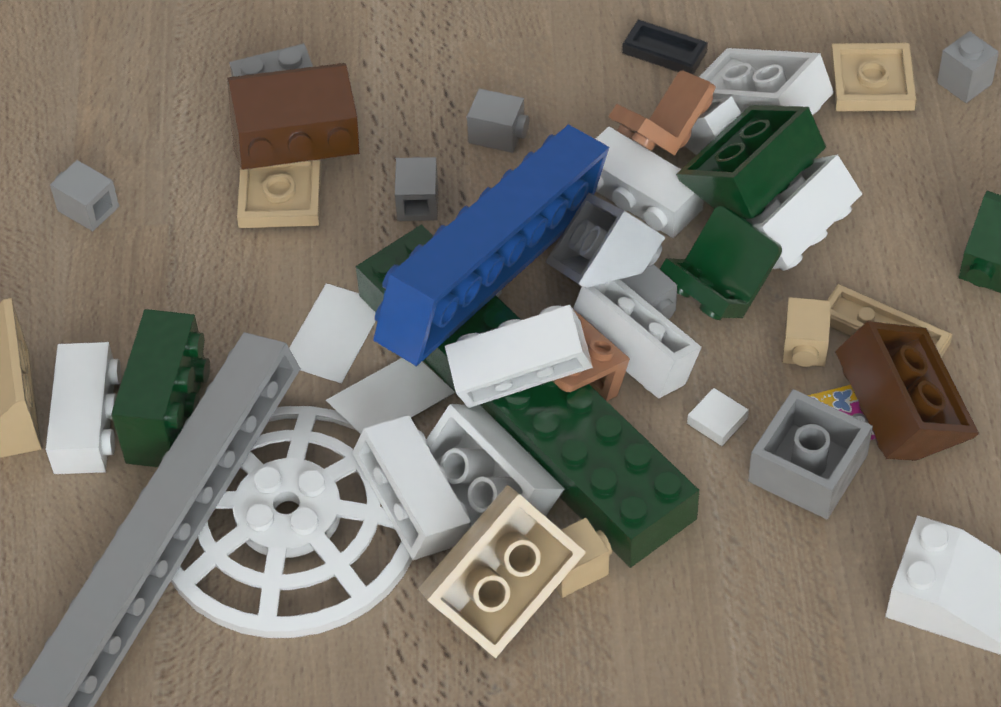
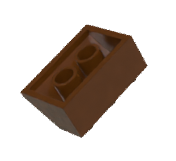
M346 63L227 77L233 149L242 170L360 154L358 118Z
M867 321L835 351L842 365L843 374L852 386L859 401L861 412L866 416L869 424L873 426L872 431L876 437L877 445L886 459L917 461L974 439L979 434L927 328Z

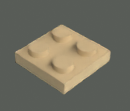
M832 43L831 65L836 111H915L916 93L909 43Z
M321 159L244 170L240 167L237 207L238 227L319 226Z

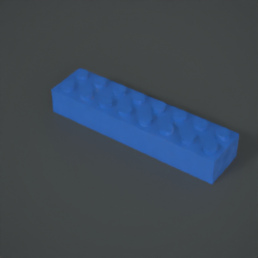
M569 124L556 135H549L541 148L535 153L530 151L522 163L514 170H507L498 184L493 188L487 187L479 199L470 207L464 206L455 220L447 226L441 225L433 238L424 246L421 244L417 245L406 261L400 266L395 264L390 268L383 280L382 286L386 289L384 298L374 316L377 326L373 341L413 365L418 366L563 235L587 194L595 195L610 147Z

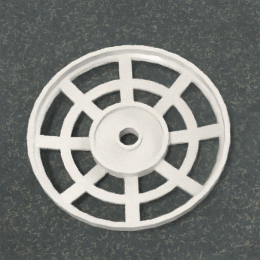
M283 406L276 408L268 422L282 419H297L294 430L262 434L251 451L268 444L291 441L287 458L263 464L251 451L241 465V468L248 475L241 481L236 491H226L215 508L233 509L236 527L219 541L215 542L207 521L198 536L204 553L185 571L180 566L172 578L171 582L179 595L197 612L216 624L242 634L265 638H296L323 633L345 625L370 611L389 595L405 575L412 562V558L402 541L389 564L367 586L364 585L350 566L366 550L378 525L394 528L384 508L381 507L380 501L352 453L354 449L336 438L312 432L315 420L334 422L356 430L336 410L313 406ZM314 443L329 448L341 455L343 459L323 469L321 466L305 460L308 444ZM357 471L366 490L367 504L340 500L339 490L335 482ZM286 501H293L299 505L290 514H281L276 511L277 506ZM340 518L363 521L355 539L340 553L330 540L338 527ZM246 543L255 551L267 555L265 571L263 573L246 568L228 556ZM314 550L325 563L305 572L283 574L285 558L302 556ZM217 566L223 573L236 581L252 587L262 588L259 614L242 612L221 604L205 594L196 584ZM335 576L350 596V598L337 605L317 612L296 616H277L281 590L310 587Z

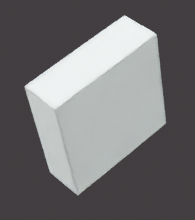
M713 388L688 414L687 424L723 446L748 419L749 410Z

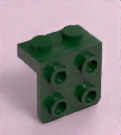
M718 206L712 212L685 259L666 258L660 270L677 284V294L687 298L691 296L701 303L699 309L707 316L719 321L722 318H743L779 259L782 247L778 242L729 208Z

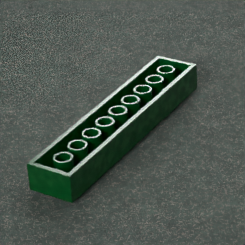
M422 224L356 266L359 296L375 313L383 301L386 290L382 286L383 280L390 268L395 264L400 266L409 258L417 245L421 244L424 246L433 238V235ZM495 295L423 361L456 393L445 346L457 342L463 335L470 333L482 334L497 329L505 321L521 319ZM553 381L480 404L564 488L559 497L581 519L587 518L595 531L601 530L609 540L612 550L630 568L697 520L700 490L589 384L575 391L566 392Z

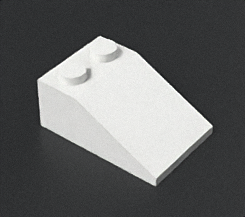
M727 48L699 76L715 85L713 100L732 96L741 113L750 105L809 107L813 115L834 93L821 53Z
M917 515L891 589L886 618L1001 655V553L960 528Z

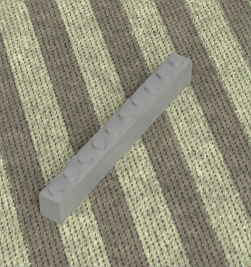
M245 332L242 334L235 347L229 352L225 363L213 382L208 385L204 396L194 412L185 421L182 431L170 450L163 456L161 464L151 480L141 491L137 502L125 521L118 527L113 540L101 559L94 565L92 573L82 589L71 601L68 611L56 630L47 639L44 649L32 668L21 680L19 688L13 696L14 700L21 707L95 706L301 368L287 343Z

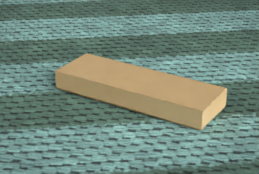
M837 284L827 300L831 301L830 327L852 336L867 321L927 328L941 358L951 343L953 334L842 285Z

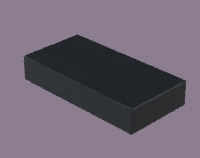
M638 19L622 44V54L676 72L683 70L694 74L707 53L708 42Z

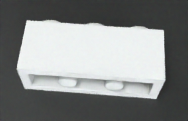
M607 127L596 138V140L610 147L596 192L613 201L618 208L631 212L644 220L654 230L662 231L673 239L703 210V199L679 181L676 174L681 170L680 168L611 127Z
M620 279L589 288L581 287L573 309L630 358L626 372L658 399L686 384L702 348L698 343Z
M571 305L564 307L551 306L542 310L539 315L524 320H508L500 324L497 329L482 334H466L461 336L457 342L445 346L456 394L468 408L593 368L581 321Z
M109 342L58 344L46 443V453L54 474L106 472L107 455H114L115 436L113 429H110V423L112 419L111 413L117 397L116 393L113 394L114 384L121 383V363L119 359H113Z
M409 415L363 428L352 453L412 560L453 548L464 536L471 521L466 506L458 500L448 483L445 470L437 464L430 452L424 434L416 428Z

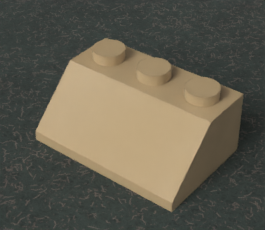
M12 298L3 299L0 302V458L42 450L29 349Z
M507 485L418 590L427 601L496 658L585 555L586 551L524 497Z

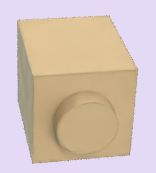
M788 298L783 363L796 364L802 367H825L829 344L831 301Z
M587 518L561 529V531L586 551L585 555L555 588L561 598L609 575V555L612 554L611 545L606 535L601 530L595 531Z

